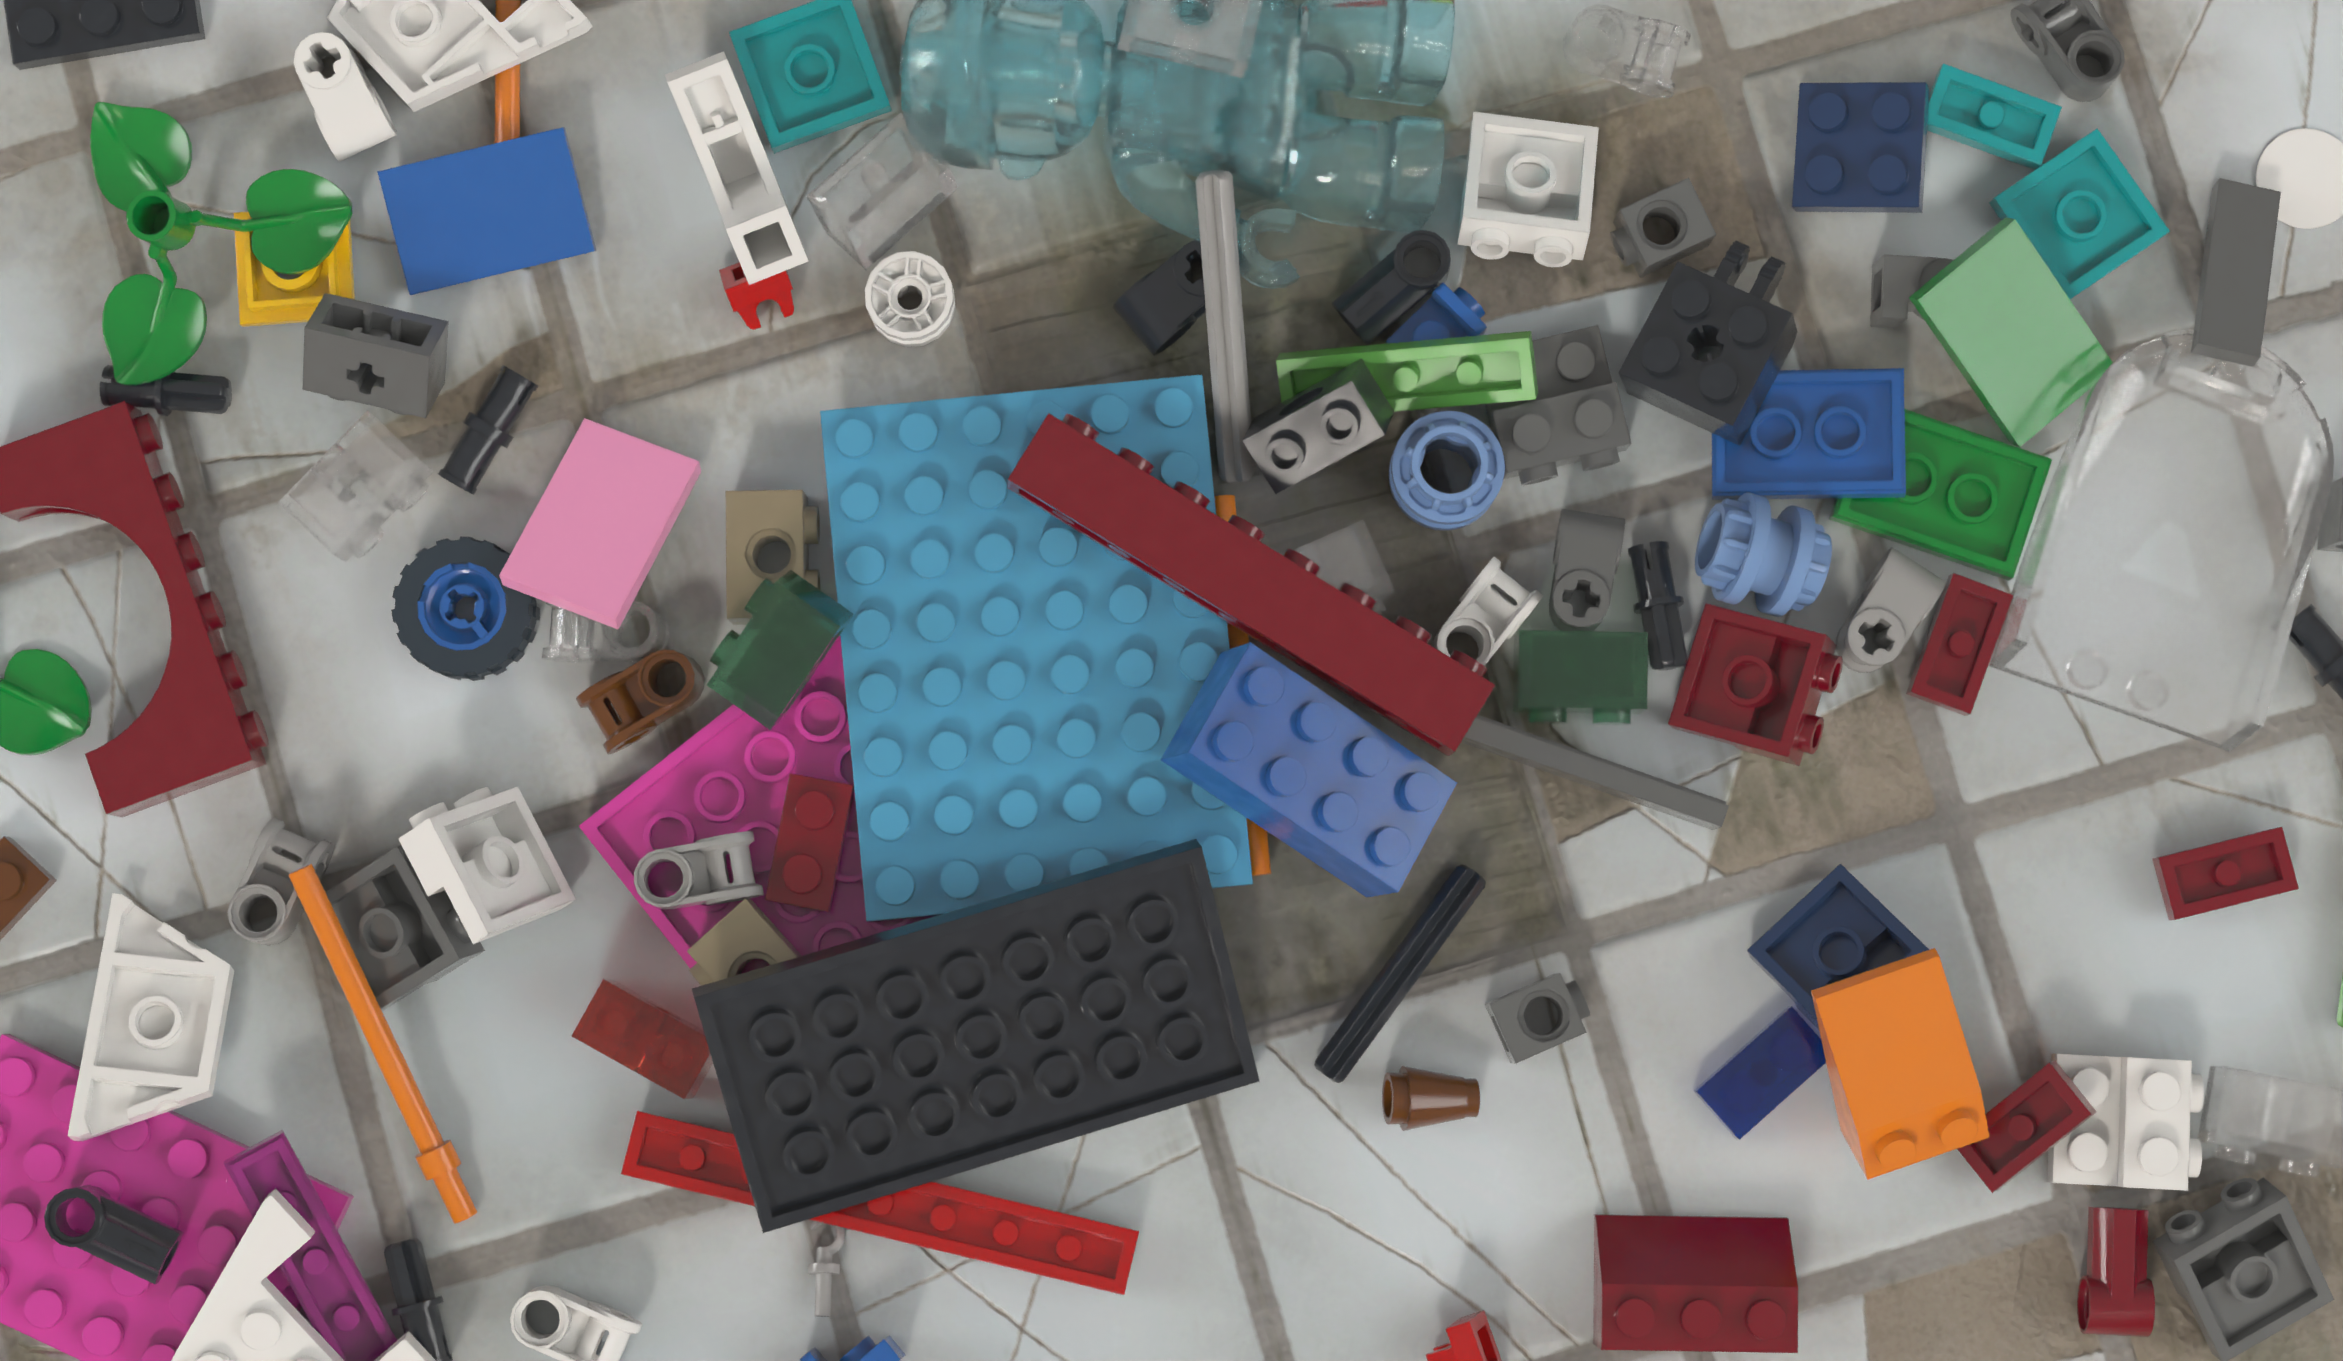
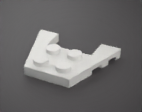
M337 0L327 16L331 24L413 112L581 36L593 27L588 18L571 0H527L503 22H499L479 0Z
M276 1188L263 1201L171 1361H344L267 1278L271 1272L310 1240L315 1233V1230ZM408 1331L374 1361L436 1360Z

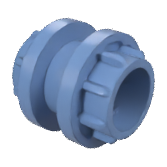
M1440 411L1423 416L1411 424L1401 435L1391 457L1389 485L1393 498L1402 512L1421 526L1434 530L1463 528L1478 520L1489 509L1498 495L1505 473L1503 451L1494 433L1483 422L1471 415L1457 411ZM1447 449L1461 455L1467 461L1472 472L1467 489L1459 493L1448 494L1435 490L1428 485L1420 471L1425 454L1433 450Z
M1747 492L1737 500L1726 498L1722 503H1717L1710 510L1697 542L1695 571L1701 577L1702 583L1711 587L1716 600L1735 605L1741 602L1749 591L1755 592V601L1760 612L1781 617L1790 609L1800 611L1804 606H1810L1816 600L1829 571L1832 541L1829 534L1825 533L1824 527L1815 523L1812 511L1790 505L1781 512L1777 519L1771 518V507L1768 499Z

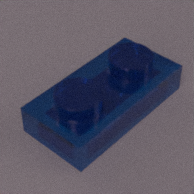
M1788 1006L1694 1090V1093L1732 1136L1740 1140L1826 1063L1821 1038L1792 1006Z

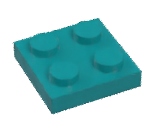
M815 0L729 32L774 154L892 111L852 0Z
M2098 128L1989 202L2000 220H2003L2005 217L2016 219L2070 300L2170 232Z

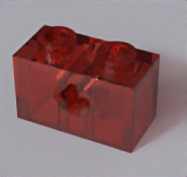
M603 979L572 1034V1037L684 1100L694 1098L713 1064L703 1029L615 980Z

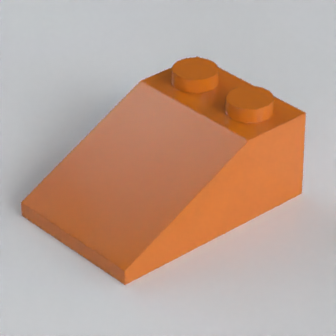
M1935 948L1811 991L1840 1130L1867 1180L1989 1138L1981 1089L1942 962Z

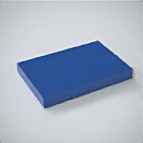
M565 127L377 171L410 295L597 251Z
M1904 368L1780 370L1740 446L1712 433V500H1724L1726 498L1737 500L1747 492L1766 497L1767 499L1905 498Z

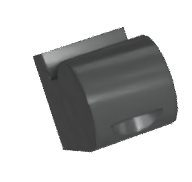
M1884 254L1872 265L1870 327L1896 328L1908 319V312H1914V314L1923 319L1909 297L1953 260L1937 257Z

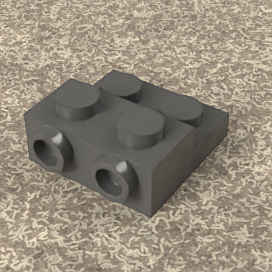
M1596 325L1532 340L1538 385L1536 400L1485 404L1491 431L1498 439L1503 451L1505 461L1504 479L1519 476L1521 485H1531L1558 477L1556 467L1581 461L1583 471H1588L1620 462L1618 452L1626 451L1631 445V439L1617 383L1612 382L1599 326Z
M402 845L395 847L326 892L382 1011L423 985L439 980L485 951L481 942L472 943L446 890L427 896Z
M2264 1177L2258 1181L2252 1178L2233 1181L2222 1190L2221 1202L2202 1213L2197 1210H2186L2177 1213L2166 1222L2165 1230L2167 1233L2153 1240L2154 1246L2176 1292L2188 1302L2212 1354L2220 1361H2228L2334 1300L2287 1196Z

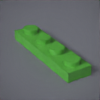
M1531 331L1279 353L1276 359L1281 403L1360 359L1364 361L1394 412L1536 400L1538 395Z

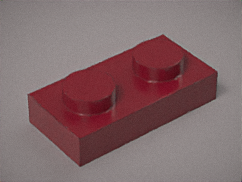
M1956 573L1949 575L1906 694L1964 716L1970 715L2014 595Z
M790 773L765 900L831 912L854 795V785Z
M2282 827L2152 859L2169 921L2299 889Z
M2052 1061L1985 1114L1989 1138L1966 1145L1957 1150L1993 1193L2010 1182L2097 1111L2056 1061Z

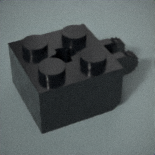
M1736 240L1726 252L1714 277L1679 261L1676 263L1618 373L1627 394L1740 446L1792 349L1798 331L1793 313L1769 303L1782 279L1786 263L1771 256L1760 269L1750 292L1747 293L1734 287L1746 267L1750 247ZM1710 346L1719 347L1721 353L1718 357L1713 359L1711 354L1708 353V361H1699L1697 354L1702 349Z

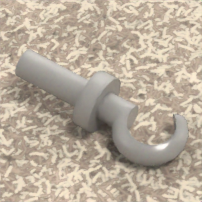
M813 1221L810 1228L813 1231L824 1223ZM834 1226L837 1234L835 1241L827 1247L817 1248L816 1263L808 1264V1274L816 1276L815 1317H830L832 1276L840 1275V1264L832 1263V1255L841 1249L845 1240V1230L841 1227Z

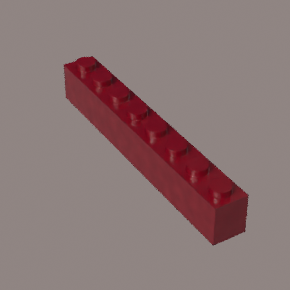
M1048 413L1009 476L1007 486L1009 490L1446 756L1456 752L1495 687V684L1483 678L1487 671L1485 666L1458 650H1453L1449 657L1427 644L1432 635L1407 618L1398 616L1393 623L1372 610L1376 601L1355 586L1343 582L1340 588L1337 589L1317 577L1321 568L1301 553L1288 548L1285 554L1281 555L1261 543L1265 533L1245 519L1232 515L1227 522L1206 509L1210 500L1191 486L1177 481L1173 488L1150 475L1155 467L1135 452L1121 447L1118 454H1115L1095 442L1099 433L1079 418L1066 414L1061 421Z

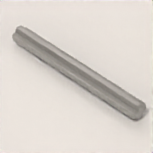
M1209 170L1201 172L1195 182L1218 472L1222 481L1244 482L1251 479L1255 471L1253 457L1242 441L1251 425L1233 176L1229 171Z

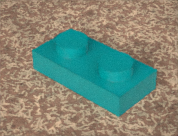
M1943 63L1938 69L1929 94L1927 131L2036 170L2042 165L2062 107Z

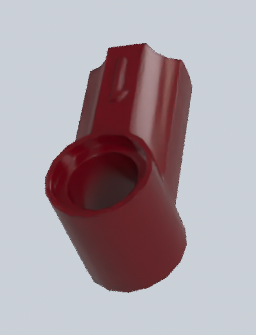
M2089 1207L2087 1275L2082 1276L2077 1297L2078 1324L2083 1334L2148 1337L2151 1335L2155 1320V1294L2152 1281L2147 1278L2149 1210Z

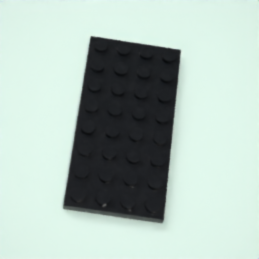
M1197 839L692 988L763 1233L1260 1081L1202 846Z

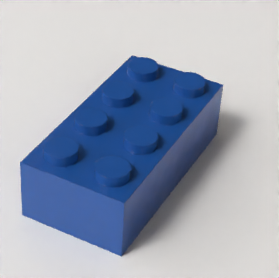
M1251 642L1220 653L1161 758L1162 762L1367 898L1399 892L1457 784L1456 781Z

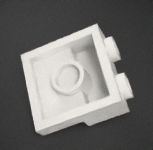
M1473 112L1457 245L1471 246V251L1476 256L1484 259H1500L1506 256L1509 251L1534 254V259L1539 264L1547 267H1562L1569 264L1572 259L1583 260L1591 226L1599 127Z
M518 786L492 795L489 787L478 789L454 803L456 809L448 811L444 802L433 805L411 817L409 822L413 829L399 838L427 896L446 890L473 944L561 910L576 900Z
M2051 1054V1062L2056 1061L2097 1112L2048 1151L2047 1182L2188 1191V1177L2197 1178L2202 1165L2200 1140L2190 1138V1112L2199 1113L2202 1109L2204 1083L2201 1074H2192V1061Z

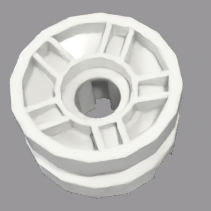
M916 251L897 252L881 260L871 271L865 287L866 308L877 331L890 342L905 347L924 346L938 339L950 326L956 310L955 292L945 268L931 256ZM910 286L916 287L918 293L922 296L921 304L913 310L904 309L898 303V297L901 298L905 293L909 292Z

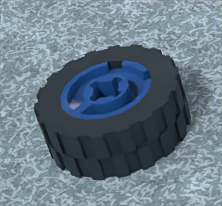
M460 536V540L451 541L446 538L436 541L437 545L429 549L423 548L415 554L417 558L410 565L406 564L400 573L402 578L399 585L394 587L392 596L395 599V609L391 610L393 622L397 624L399 632L396 634L401 644L407 646L411 652L410 655L417 662L448 678L457 680L463 678L476 681L485 679L484 676L490 674L497 676L506 671V667L513 661L518 662L525 655L523 651L528 643L533 642L537 633L534 631L536 620H540V608L537 607L536 598L502 585L499 575L510 554L496 544L486 540L479 541L473 537ZM470 597L476 600L473 611L476 619L471 622L467 619H459L456 615V605L463 598Z

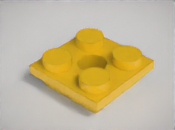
M249 212L233 213L234 219H252ZM350 220L330 255L315 268L291 280L280 278L278 272L264 266L256 258L251 246L253 231H234L239 321L242 327L308 322L325 293L355 300Z

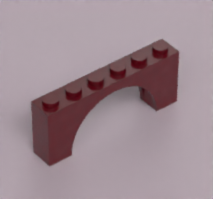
M126 401L0 447V514L18 522L52 514L82 515L108 522L126 534L139 546L156 570L166 594L171 619V642L165 672L159 687L141 715L126 730L103 746L85 754L105 813L122 818L266 765L261 748L269 744L260 716L255 710L247 711L240 688L247 686V678L242 663L234 650L226 651L219 629L226 626V619L221 604L213 591L205 592L199 576L198 569L205 567L202 550L191 531L184 533L176 510L184 508L181 491L170 472L163 474L155 451L163 449V442L158 427L149 413L142 415L141 410Z

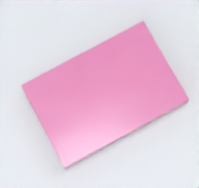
M584 418L499 575L502 585L619 630L701 473L699 461Z

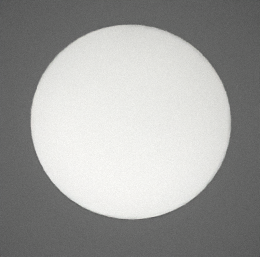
M2302 128L2281 134L2265 148L2256 169V186L2281 192L2278 212L2279 221L2296 228L2314 229L2329 225L2343 215V144L2337 138L2324 131Z

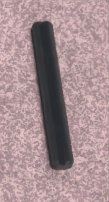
M1463 864L1454 869L1316 1058L1314 1066L1318 1071L1333 1082L1341 1083L1345 1080L1485 888L1486 881L1480 874Z

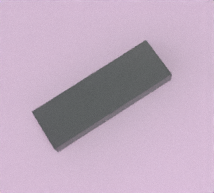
M2219 178L2212 188L2191 353L2254 367L2260 359L2281 192Z

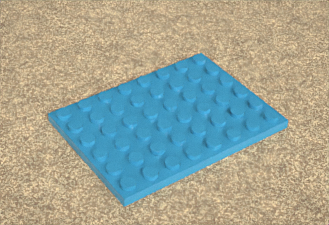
M1202 375L820 411L867 922L941 915L1197 839L1202 846L1212 889L1253 884L1246 817L1161 761L1163 754L1220 653L1230 649L1227 622L1007 488L1009 476L1048 413L1061 421L1066 414H1071L1093 427L1099 433L1095 442L1115 454H1118L1121 447L1127 448L1149 461L1155 467L1150 475L1173 488L1175 483L1180 481L1202 493L1210 500L1206 509L1216 515Z

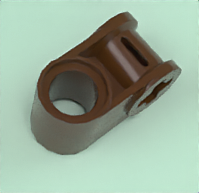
M662 649L651 653L627 669L614 673L590 686L576 697V701L580 708H588L606 738L603 747L609 755L639 741L657 728L659 724L692 706L700 698L704 690L705 677L701 666L693 658L675 650ZM670 663H679L684 668L686 674V683L683 690L675 696L664 697L658 689L657 676L664 666Z

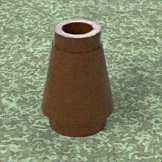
M1405 1066L1400 1068L1399 1073H1386L1382 1086V1108L1386 1124H1399L1401 1129L1405 1131L1460 1120L1465 1117H1477L1480 1109L1478 1081L1475 1078L1465 1079L1460 1076Z

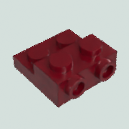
M1706 603L1668 725L1676 730L1734 745L1742 751L1800 766L1803 753L1814 754L1819 746L1824 728V719L1815 714L1822 692L1833 693L1836 689L1842 672L1843 659L1841 656L1834 655L1837 645L1826 634Z

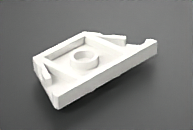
M112 893L67 1135L73 1141H85L213 1096L234 969L230 964L207 949H202L188 940L181 932L165 922L162 923L136 906L132 900L122 894Z

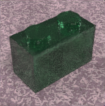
M792 570L775 583L766 578L759 585L744 608L745 611L752 615V618L740 635L731 630L719 644L710 659V662L718 668L707 683V686L769 730L786 716L854 615Z
M1519 630L1514 635L1513 712H1528V723L1565 724L1567 723V713H1592V724L1630 725L1631 714H1641L1647 710L1648 632Z

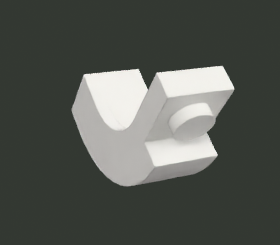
M723 51L665 74L748 284L751 285L808 262L792 216L725 52Z

